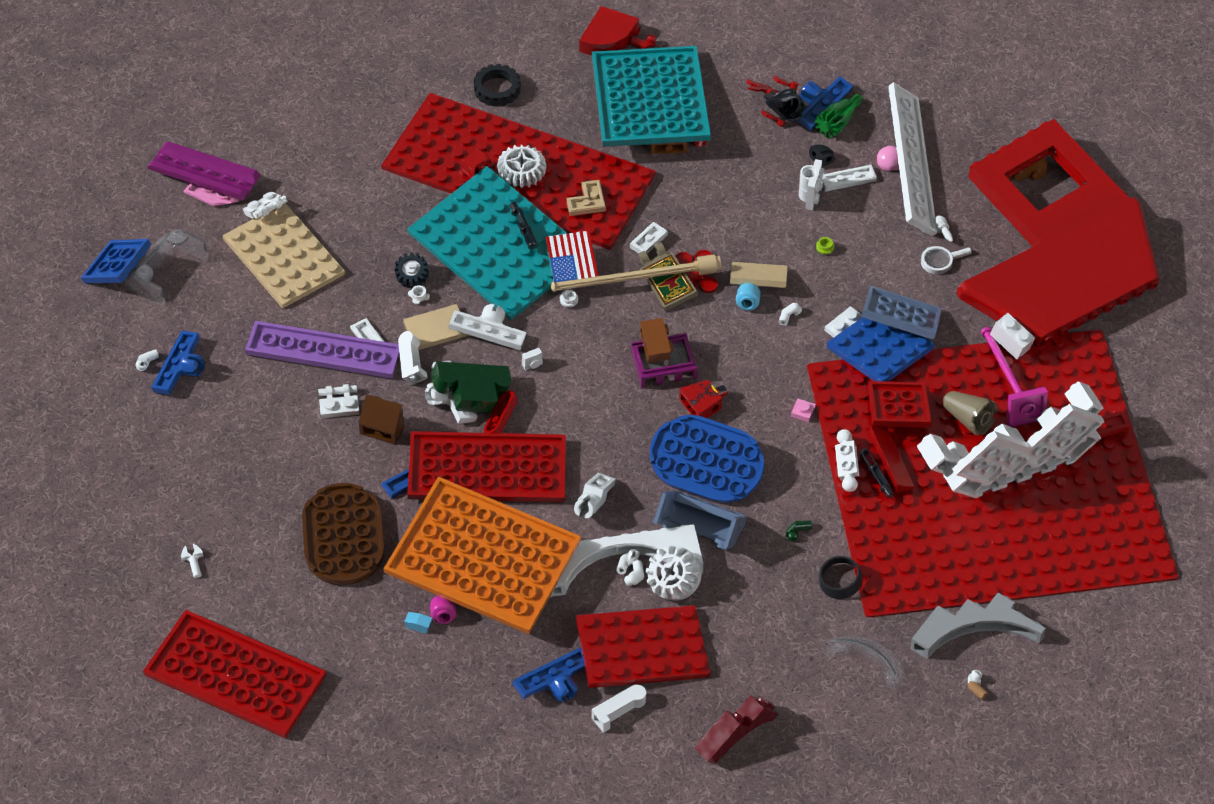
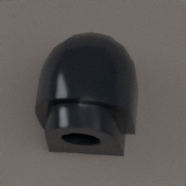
M817 144L809 148L811 159L814 162L815 159L822 160V167L833 162L834 152L828 146Z

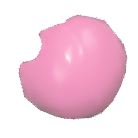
M889 145L883 147L878 152L877 164L882 170H899L896 146Z

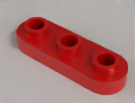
M508 390L500 395L483 429L484 433L495 434L503 432L518 401V396L514 391Z

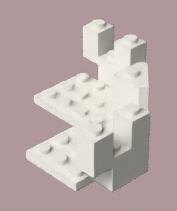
M1078 381L1065 393L1071 404L1063 407L1061 410L1054 407L1044 410L1037 419L1043 428L1032 435L1027 442L1024 441L1016 428L1001 424L993 432L989 433L979 445L975 446L970 453L963 444L952 441L946 445L942 437L933 434L924 437L917 447L930 469L942 473L954 492L978 498L983 495L982 492L991 489L994 492L1007 487L1009 482L1016 480L1019 483L1032 478L1034 473L1041 472V474L1055 470L1059 464L1065 463L1069 465L1074 463L1101 439L1096 429L1105 422L1102 416L1098 415L1104 408L1090 386Z

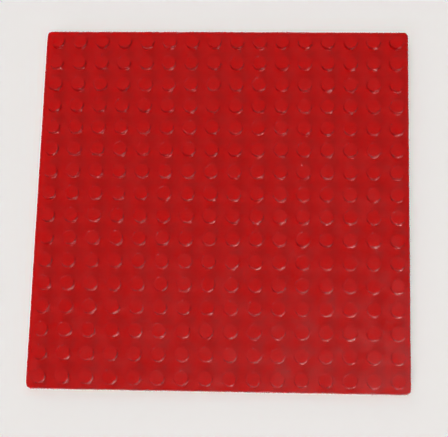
M1102 330L1066 333L1063 336L1058 335L1047 344L1043 343L1039 346L1032 344L1030 349L1019 359L1012 356L998 342L997 344L1023 392L1041 387L1047 389L1046 409L1054 407L1061 410L1063 407L1071 404L1065 393L1073 384L1079 381L1089 385L1104 409L1098 415L1105 416L1123 411L1131 425L1130 430L1102 437L1072 464L1066 465L1062 463L1057 465L1053 471L1041 474V472L1034 473L1032 478L1019 483L1016 480L1009 482L1007 487L994 492L991 489L982 492L983 495L978 498L954 492L942 473L930 469L917 446L924 437L933 434L942 437L946 445L952 441L963 444L970 453L997 426L1001 424L1008 426L1006 423L1008 395L1015 394L988 343L933 349L889 381L925 382L931 417L930 428L887 427L915 486L914 489L899 493L895 492L869 435V426L872 425L867 386L868 381L873 380L843 359L815 362L807 365L851 559L857 563L863 575V583L859 589V594L866 617L935 610L937 606L941 608L963 606L967 599L978 604L990 603L997 593L1007 596L1011 600L1170 581L1178 578V572ZM957 391L995 401L998 405V412H994L993 418L995 421L992 427L984 435L978 434L976 436L944 408L943 398L947 393ZM1039 421L1014 426L1013 428H1016L1024 441L1027 442L1032 435L1043 427ZM843 429L851 432L852 441L854 440L857 450L859 476L854 477L857 480L858 486L853 492L845 491L842 487V481L838 477L835 445L840 444L837 440V434ZM865 448L870 449L872 456L892 486L891 490L894 493L892 498H887L885 493L881 492L880 484L877 479H874L859 455L861 450ZM853 566L855 576H857V569Z

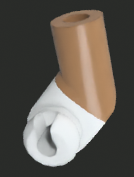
M973 670L968 676V688L983 700L988 695V692L981 687L982 673L979 670Z

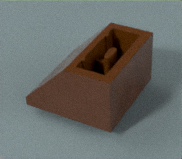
M366 394L359 420L360 434L396 445L404 429L403 406L394 401L391 402L378 396Z

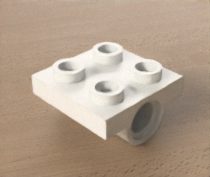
M815 159L813 166L806 165L800 171L799 198L806 202V209L813 210L814 204L818 205L820 197L818 193L823 188L824 180L821 179H823L825 168H822V160Z

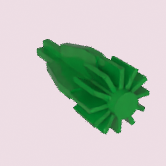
M856 94L850 100L843 99L830 105L816 117L815 123L819 124L816 126V129L820 128L821 131L819 133L824 132L825 137L830 136L832 138L846 127L854 115L853 111L862 103L863 97Z

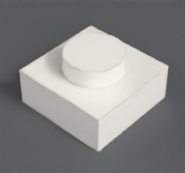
M540 348L522 354V366L525 370L535 369L543 364Z

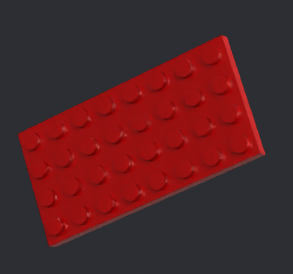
M411 431L407 497L408 499L425 500L436 479L441 477L496 501L565 502L566 434Z
M186 609L143 670V674L146 677L285 739L327 676L326 671Z

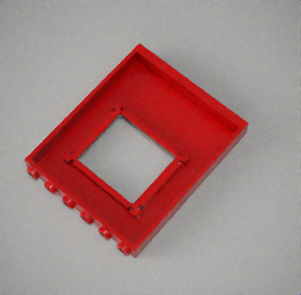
M1055 119L1043 122L1038 128L1031 129L1026 135L1015 138L1007 146L1003 145L993 154L989 153L979 162L975 161L971 164L968 178L1032 247L1130 199ZM1050 154L1080 187L1038 211L1008 178Z

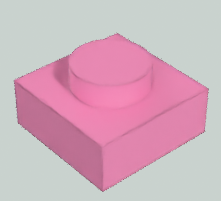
M797 399L791 412V417L809 422L816 404Z

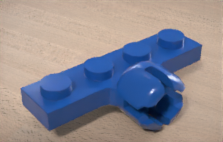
M841 76L826 89L821 88L813 81H809L801 89L799 95L809 106L802 112L803 116L797 122L811 131L817 125L815 123L816 117L833 103L843 100L852 91L853 85Z
M181 331L151 387L154 393L170 395L180 376L198 377L202 375V372L199 371H204L205 368L203 356L193 354L200 339L199 333Z
M581 647L514 679L513 686L523 699L548 689L558 701L566 702L567 700L564 696H567L570 700L576 695L578 689L571 676L585 670Z

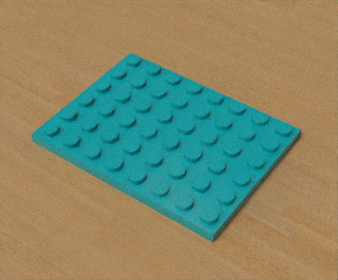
M697 46L592 52L602 147L711 141Z
M488 166L407 228L408 233L486 301L494 304L496 309L498 305L501 306L505 311V317L510 321L551 289L553 275L546 237L568 234ZM516 202L518 207L522 209L524 217L538 242V247L534 250L528 249L527 243L518 227L519 223L516 217L511 214L510 203Z

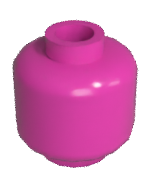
M435 596L430 601L432 619L439 624L450 623L457 614L456 603L440 596Z

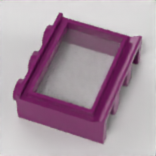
M687 333L667 336L668 341H672L673 352H671L670 359L647 363L642 340L631 342V354L641 389L645 388V379L655 378L656 384L661 385L664 383V376L673 375L675 381L679 382L682 380V373L691 372L693 379H697V366Z

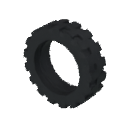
M491 64L486 68L483 67L474 77L475 96L479 98L480 102H484L488 106L498 107L500 105L506 106L508 103L511 104L514 102V99L519 97L521 92L520 76L514 68H509L508 65L501 66V64H496L493 66ZM493 78H503L512 84L509 89L499 93L490 92L483 87L486 81Z

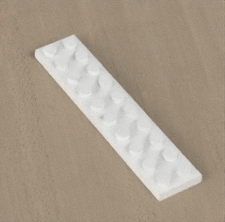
M893 82L889 85V97L906 222L922 232L934 236L937 234V227L933 222L935 212L919 98Z

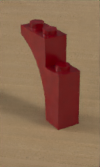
M750 695L734 713L726 710L694 749L707 762L716 764L747 733L766 722L773 721L779 715L774 710L776 706L768 699L764 700L761 696L757 698Z

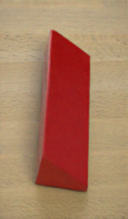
M870 425L869 435L895 492L899 493L914 489L915 486L888 428Z

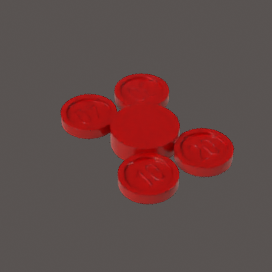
M699 250L695 253L694 260L697 261V257L712 255V253L708 250ZM679 252L675 255L680 264L694 263L692 262V256L687 252ZM695 271L685 272L696 290L698 282L700 290L705 293H712L717 290L718 282L714 277L707 276V274L699 275Z

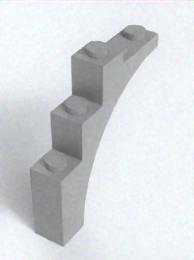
M997 593L985 609L980 604L967 599L956 615H953L947 609L937 606L913 636L910 649L928 659L939 647L948 641L965 634L980 631L1008 632L1026 637L1040 644L1044 638L1046 628L1039 622L1027 618L1023 613L1015 611V602L1009 597Z

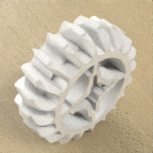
M521 144L520 147L514 145L513 149L508 147L507 151L502 152V156H499L497 169L499 176L509 185L513 184L514 188L516 186L523 188V186L530 187L531 184L536 185L537 181H541L545 175L546 163L541 151H537L536 147L531 149L529 145L523 147Z

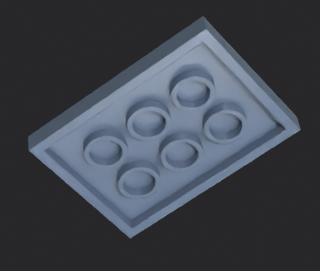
M870 285L861 317L934 340L942 308Z

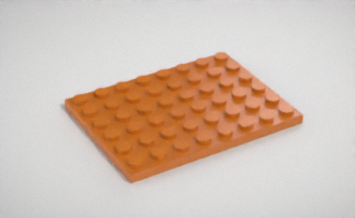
M438 477L385 565L384 573L526 634H530L581 542V536Z

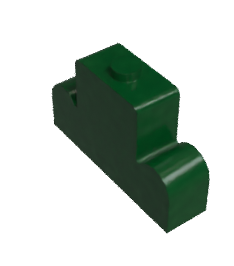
M436 361L431 371L434 389L441 394H448L452 391L455 409L463 412L491 413L498 401L497 397H500L502 393L507 391L511 383L509 366Z

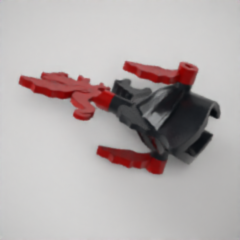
M774 75V81L790 87L778 92L776 89H771L770 86L756 83L747 78V84L752 86H748L747 89L755 92H766L764 96L766 98L765 103L780 117L763 109L761 110L762 115L777 121V125L784 127L786 120L795 121L802 118L803 114L800 112L806 108V104L796 93L799 85L798 82L792 81L789 83Z

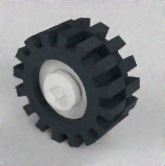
M410 252V256H407V253H405L404 258L400 256L399 261L396 260V266H394L395 275L398 283L401 282L402 286L406 285L407 288H410V286L415 287L417 284L422 286V282L425 283L427 281L426 278L429 276L427 261L423 256L420 257L418 253L414 256L413 252Z

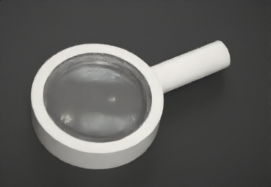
M940 246L929 247L922 253L921 265L929 273L944 274L951 269L954 259L971 255L972 251L969 247L950 253V251Z

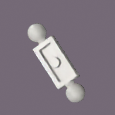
M843 429L837 434V440L840 444L835 445L838 477L842 481L843 489L847 492H853L858 486L857 480L854 477L859 476L857 450L854 440L852 441L851 432Z

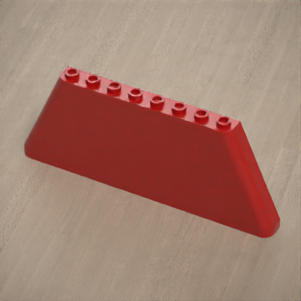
M1132 197L967 279L959 285L956 295L960 300L995 321L1009 313L1035 337L1033 344L1037 346L1051 342L1058 335H1065L1074 327L1079 328L1084 322L1092 321L1103 312L1108 313L1115 306L1124 305L1129 299L1137 298L1148 289L1153 290L1159 285L1160 278L1140 201L1136 197Z

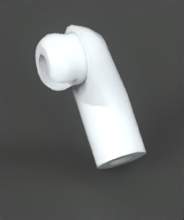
M631 549L628 553L622 555L617 566V572L621 575L625 574L627 568L639 559V552Z

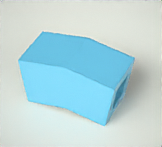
M408 612L405 619L406 628L427 634L432 617Z

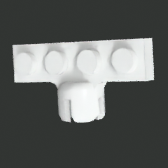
M494 304L485 306L480 317L454 311L449 323V329L521 350L526 332L502 324L505 318V311L501 306H497L496 312L492 311Z
M433 383L427 384L425 398L428 400V404L432 406L449 405L458 424L476 421V413L457 411L455 409L452 391L448 394H441L434 389Z

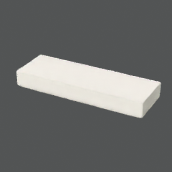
M871 164L824 174L821 180H824L823 188L827 192L877 181V176Z

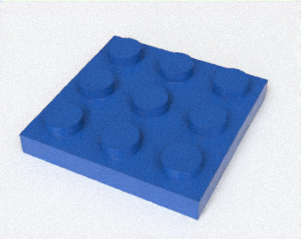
M149 239L110 240L82 275V281L84 283L124 282L132 269L137 266L139 260L148 252L147 250L152 243Z

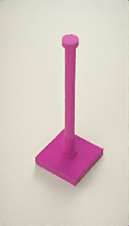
M990 327L983 328L981 335L986 338L1015 394L1008 395L1006 423L1008 426L1014 427L1038 421L1037 419L1047 407V389L1041 387L1023 392L997 342L990 335L992 329Z

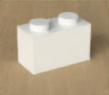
M1009 313L995 323L990 333L1016 359L1025 354L1035 340V337Z

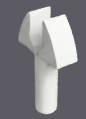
M193 544L194 553L191 555L187 552L185 546L181 554L182 562L189 561L194 578H200L201 571L198 558L203 557V552L197 545Z

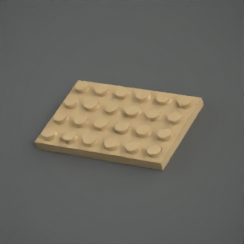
M286 203L281 208L270 211L267 216L254 218L223 235V240L282 309L345 275V270Z

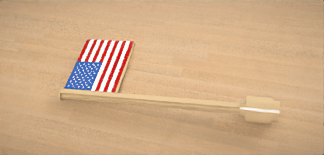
M590 231L546 237L553 275V282L551 284L553 292L690 271L698 272L699 275H705L722 270L720 256L713 254L697 257V261H694V263L598 276Z

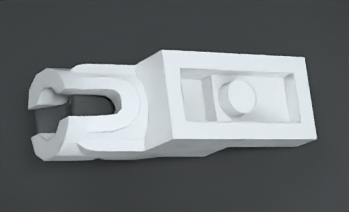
M601 473L593 476L585 483L583 494L578 498L574 506L575 514L584 519L594 515L606 501L607 493L615 485L616 479Z

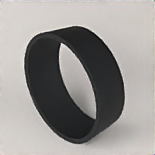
M832 557L824 562L820 568V587L831 598L845 599L851 597L862 586V572L857 563L849 557ZM838 563L850 564L857 569L856 579L847 587L832 588L825 584L822 579L823 573L830 566Z

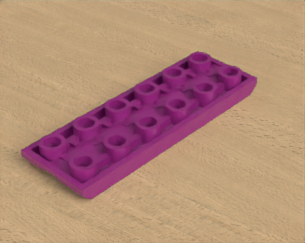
M169 141L163 144L157 155L147 166L149 170L243 201L261 176L255 169Z

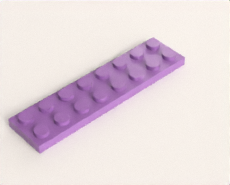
M255 321L245 348L246 355L393 379L400 357L399 344Z

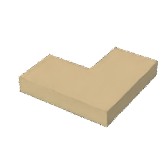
M600 180L582 182L584 196L567 198L570 216L606 211Z

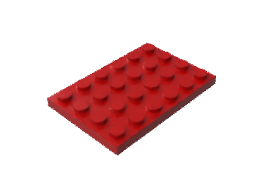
M695 605L576 616L589 688L697 679L710 676Z

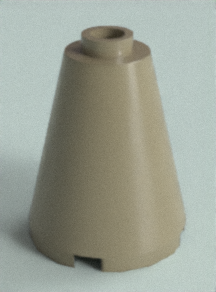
M951 391L943 398L944 408L974 435H984L994 424L995 419L993 415L994 412H998V405L995 401L957 391Z

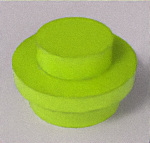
M822 237L816 243V249L821 254H830L834 251L835 245L832 239L828 237Z

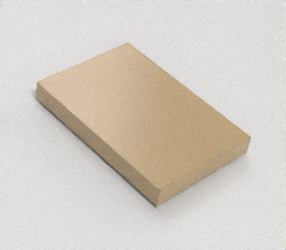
M732 262L730 284L742 285L744 283H752L756 286L786 288L787 266Z
M457 304L403 319L406 330L420 340L418 350L469 336L468 334L449 329V323L454 311H459Z

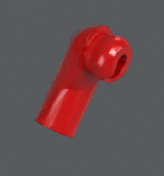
M648 35L647 39L641 40L633 36L630 45L639 49H648L655 46L657 38L654 35Z

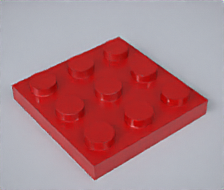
M868 381L867 388L873 427H931L925 382Z

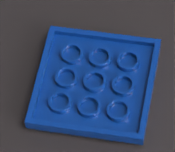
M862 317L829 340L827 348L873 381L889 382L932 351L934 343L923 336Z

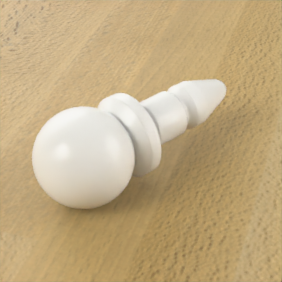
M936 216L933 222L937 227L938 233H942L948 241L953 242V236L949 231L946 218Z

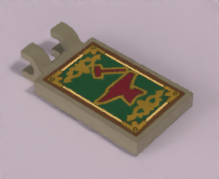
M661 242L654 245L658 257L652 260L649 259L645 250L638 253L640 262L643 265L640 270L680 265L673 252L667 254ZM685 272L645 278L664 311L670 310L698 296L697 290Z

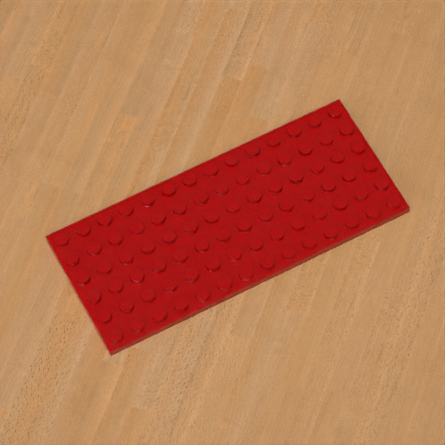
M433 93L428 94L381 165V169L452 194L470 179L463 172V168L467 166L462 162V159L478 149L490 157L491 163L489 168L499 176L497 169L499 156H502L503 151H507L508 147L513 149L514 145L520 147L521 144L523 147L529 145L531 149L536 147V150L541 151L545 158L546 171L544 177H542L541 181H537L536 185L531 184L530 187L523 186V188L516 186L514 189L566 233L590 231L592 244L611 250L656 175V170ZM600 180L606 211L570 216L567 198L584 196L582 182Z

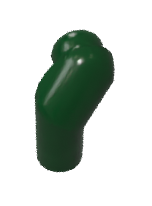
M811 520L794 521L786 530L788 540L791 542L796 541L800 530H811Z

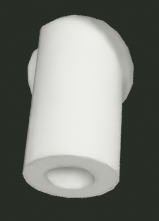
M792 303L784 308L779 318V324L786 326L790 315L793 313L794 315L800 314L802 307L798 306V303Z
M157 350L139 355L136 368L139 371H145L150 361L159 358Z
M636 560L633 562V571L624 579L627 586L636 585L644 579L642 561Z

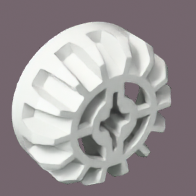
M669 545L664 549H658L656 551L657 554L649 559L651 562L649 568H646V573L648 574L647 583L652 587V591L660 597L671 601L683 600L692 595L698 588L702 576L698 558L691 551L680 546ZM667 558H673L672 562L666 563L664 565L660 564L663 560ZM658 566H659L660 568H662V569H661V574H662V579H661V580H659L658 575H657Z

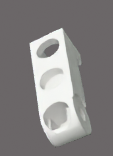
M409 331L402 333L398 341L402 378L410 385H414L428 379L427 372L420 365L418 350L420 340Z
M633 685L592 709L593 721L603 733L610 729V722L633 708H640L645 705V688L641 685Z

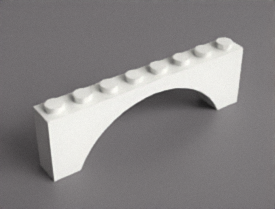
M694 524L681 525L673 528H661L660 530L583 540L579 543L550 597L566 595L567 589L576 575L593 562L613 555L626 554L631 549L637 550L641 555L654 557L658 549H664L669 545L683 547L691 551L698 558L703 574V560ZM667 558L663 561L666 563L672 562L673 558Z

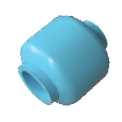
M744 283L738 288L736 304L739 308L750 311L758 307L761 297L758 286L752 283Z

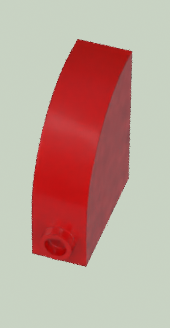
M600 6L579 40V52L592 55V52L625 49L630 44L633 36H638L640 33L639 18Z

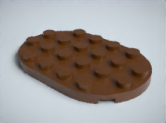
M336 483L325 486L316 491L317 494L310 500H307L302 512L306 564L317 578L330 584L350 585L361 582L375 573L384 557L382 516L379 502L372 493H368L363 490V487L356 484Z

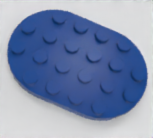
M683 415L670 422L667 421L655 433L650 445L651 464L659 479L672 488L713 502L732 503L750 495L762 479L764 473L762 451L756 440L740 429L701 416Z

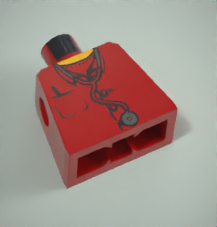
M708 380L682 387L679 390V400L691 415L707 419L722 409V397L728 395L724 385L714 388Z

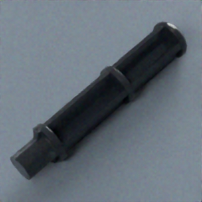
M516 202L510 203L511 214L516 217L519 223L518 227L527 243L528 249H536L538 242L524 217L522 209L518 207Z
M865 448L861 450L859 455L874 479H877L880 484L881 492L885 493L887 498H892L894 496L891 490L892 486L872 456L870 449Z

